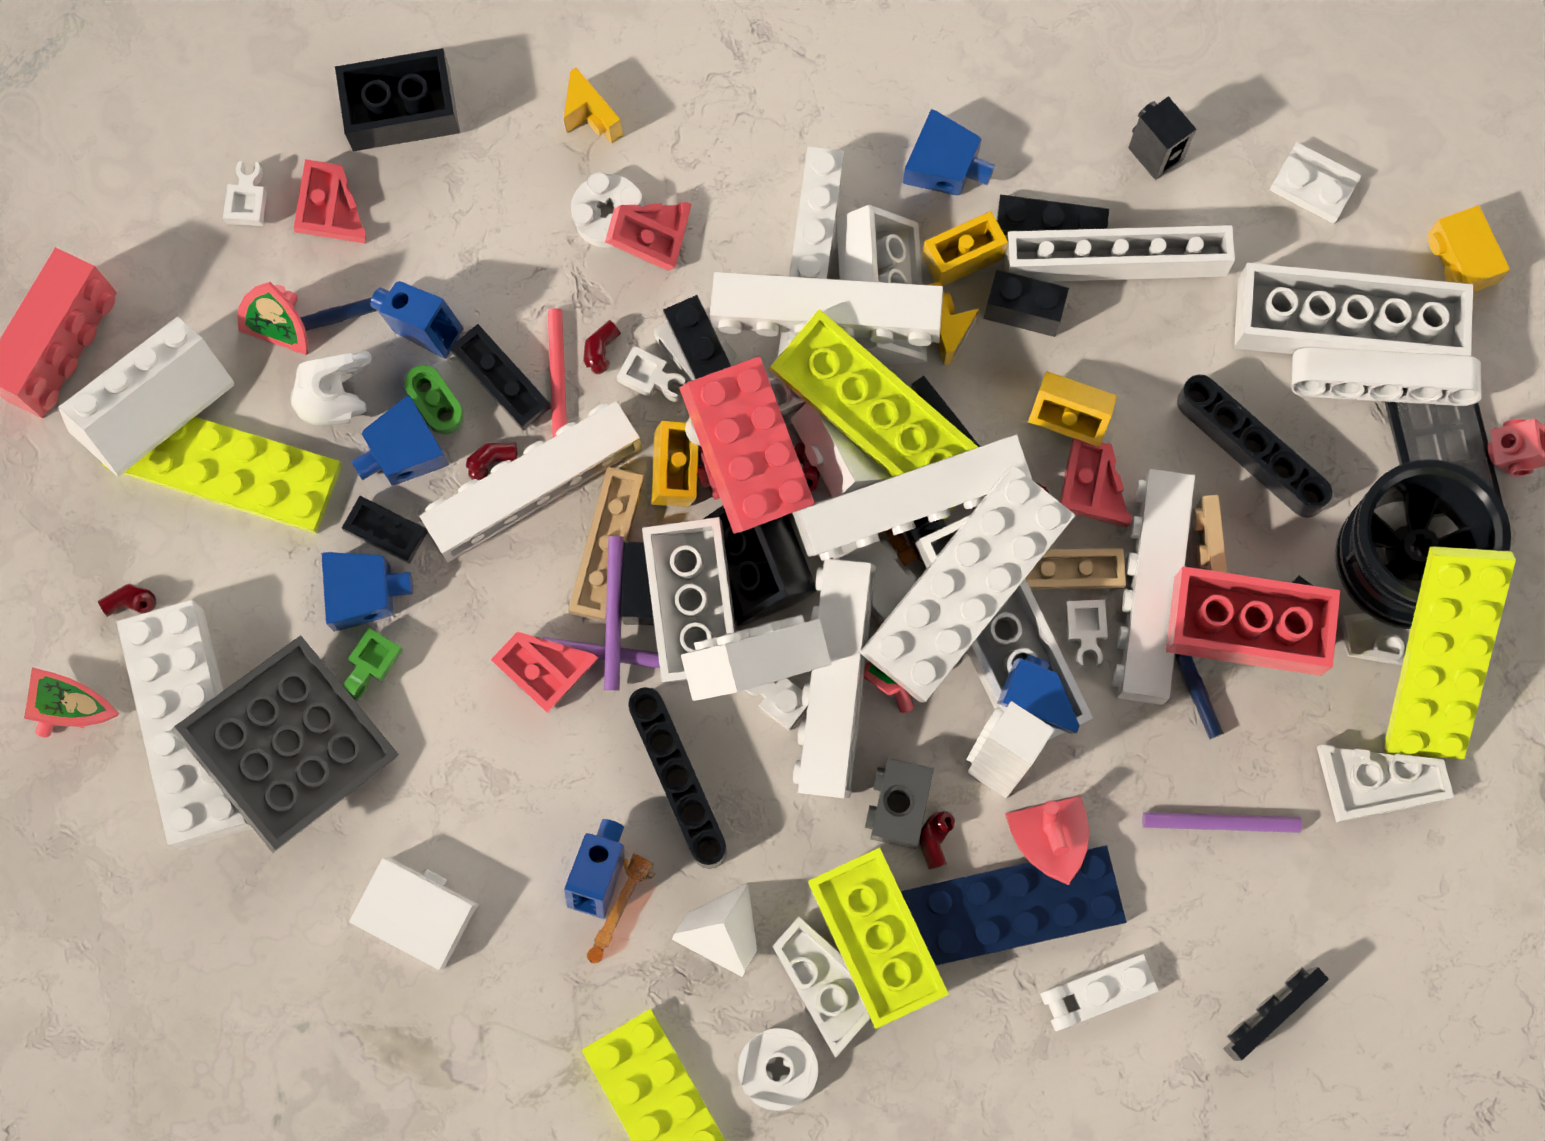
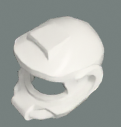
M362 350L358 354H342L299 364L296 371L294 389L291 393V404L298 417L311 425L349 424L351 417L366 412L365 402L360 400L357 395L346 393L342 384L370 366L371 354L368 351Z

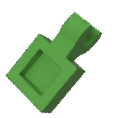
M369 628L347 659L355 666V669L346 679L343 687L351 697L359 701L372 677L383 682L402 654L403 649Z

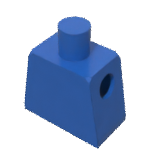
M931 109L905 166L903 183L957 196L962 193L968 178L988 185L995 169V164L977 158L982 140L977 134L938 111Z
M398 281L394 283L390 291L380 287L372 295L371 307L379 311V314L396 334L446 359L451 351L450 346L457 341L464 329L443 298L404 282Z
M410 395L404 397L362 431L361 434L370 450L351 460L362 480L383 470L391 485L406 482L449 465Z
M333 552L321 553L326 624L334 632L390 617L394 612L392 597L413 594L411 572L391 574L390 564L384 556Z
M602 819L597 835L590 833L584 835L564 888L567 908L605 919L624 861V845L619 843L624 829L622 824L613 820ZM604 860V862L596 863L595 861Z

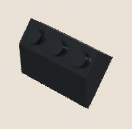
M723 505L703 518L719 517L722 521L734 617L737 626L789 608L818 591L787 515L735 534Z

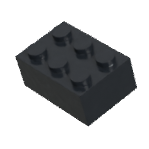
M443 48L335 66L344 133L353 152L460 133L450 67Z

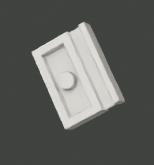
M1296 142L1273 182L1270 191L1335 224L1361 175Z

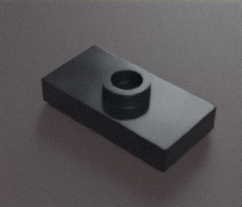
M362 496L358 497L341 527L344 532L408 564L413 560L428 533L425 527Z

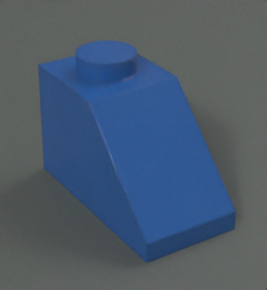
M1027 655L1026 660L1022 658L1015 659L997 704L1008 707L1012 701L1050 726L1070 734L1077 733L1080 727L1058 673L1048 670L1050 663L1032 655Z

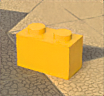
M1479 205L1438 219L1428 233L1429 246L1432 252L1439 256L1443 264L1446 282L1473 284V292L1498 284L1510 271L1507 261Z
M989 211L924 241L922 259L934 282L941 281V285L946 286L1004 259L1008 241L992 211Z
M1046 371L1028 422L1100 447L1114 410L1117 395Z
M661 421L654 431L651 505L689 507L696 499L698 445L692 443L687 437L685 422Z

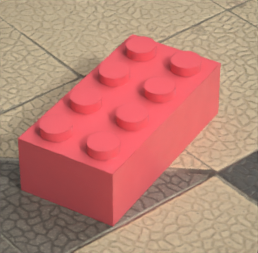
M56 247L54 248L0 338V397L5 401L40 418H43L47 410L52 409L56 404L61 386L66 378L71 377L78 365L77 359L85 346H89L96 336V327L102 317L112 310L117 292L94 265Z
M760 356L689 381L679 388L734 534L815 504Z
M1182 566L1174 577L1166 652L1322 676L1333 667L1340 590Z

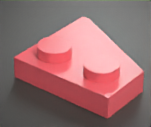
M305 159L294 222L295 233L365 244L366 232L364 227H362L342 165Z
M681 202L678 205L662 206V203L642 207L636 204L620 205L613 210L605 243L670 271L676 267L692 204Z
M1075 438L1072 439L1059 502L1075 515L1128 527L1131 525L1132 516L1130 512L1127 513L1122 495L1124 487L1121 476L1115 469L1116 458L1112 444L1101 442L1100 447Z
M516 632L491 661L549 713L599 658L589 652Z

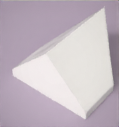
M747 883L687 913L674 933L672 940L743 977L757 952L749 884Z

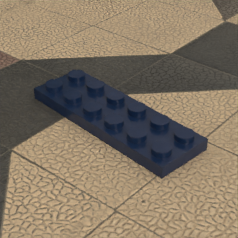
M1107 845L1088 849L1081 869L1069 885L1047 876L1029 862L901 891L935 966L1127 923Z

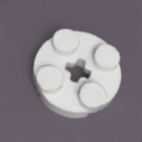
M598 172L590 175L588 180L582 183L574 193L571 202L572 219L577 231L584 240L599 247H614L605 243L612 214H608L606 218L602 217L600 207L607 203L614 204V209L620 205L636 204L642 207V194L628 179L615 174Z
M772 1028L755 1035L744 1046L738 1061V1078L744 1092L755 1104L768 1110L782 1111L801 1104L813 1091L818 1077V1062L812 1047L800 1034L788 1029ZM776 1057L783 1058L784 1066L790 1067L789 1075H782L780 1082L773 1081L772 1073L766 1071L767 1064H773L776 1061Z

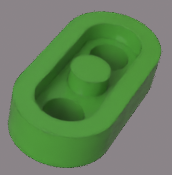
M419 365L412 368L405 377L404 387L429 427L434 432L443 435L457 431L463 423L464 412L459 401L436 369L428 365ZM422 384H432L431 389L429 391H419V388ZM450 412L452 416L448 421L443 422L439 420L442 413Z

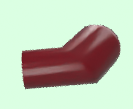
M608 320L585 341L583 362L587 368H591L594 374H602L609 368L610 361L605 358L606 346L621 334L620 330L611 320Z
M486 443L467 458L465 466L468 468L469 478L481 480L487 477V467L493 462L516 460L518 457L517 443Z
M797 443L794 449L800 464H803L802 470L811 492L818 485L820 473L816 466L810 464L805 454V445Z
M126 584L98 600V604L107 617L124 607L144 614L155 608L157 599L149 589Z
M947 811L935 812L930 815L921 829L919 842L929 870L947 864L941 844L955 826L953 815Z

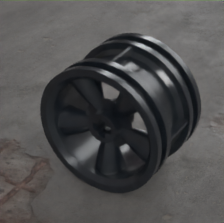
M1433 459L1415 460L1401 464L1383 474L1344 521L1338 534L1335 549L1336 567L1341 583L1353 602L1371 617L1393 627L1411 629L1420 589L1404 583V578L1420 580L1422 583L1430 547L1510 551L1511 528L1507 512L1502 501L1491 486L1465 467L1448 461ZM1403 501L1407 525L1399 527L1394 531L1374 510L1388 503ZM1437 509L1446 515L1459 530L1438 538L1434 532L1428 529V526ZM1411 546H1414V552L1411 551ZM1375 547L1385 548L1388 564L1384 565ZM1417 550L1421 551V556H1418Z

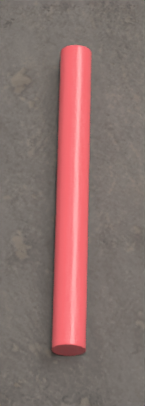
M557 308L548 310L552 437L557 436L556 432L567 424L562 310Z

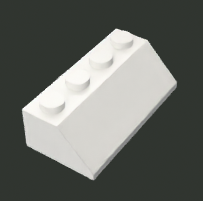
M866 205L836 218L840 280L922 285L918 222L872 205ZM855 337V340L883 365L927 362L926 346L911 345L905 340H893V342L888 344H879L872 342L870 338Z
M177 316L58 408L68 432L119 477L235 384L203 338Z
M719 517L642 528L662 682L687 680L681 654L696 651L694 643L736 632L723 526Z

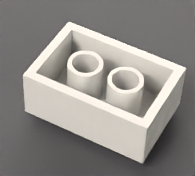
M802 615L732 632L725 636L694 643L696 651L681 654L693 701L737 693L832 665L820 619L804 622Z

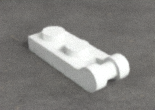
M1141 954L1040 993L1044 1005L1048 1004L1054 1017L1051 1023L1056 1032L1157 993L1159 990L1145 956ZM1073 994L1078 1010L1069 1013L1063 998Z

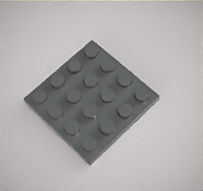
M301 635L173 728V732L272 853L280 849L399 755Z

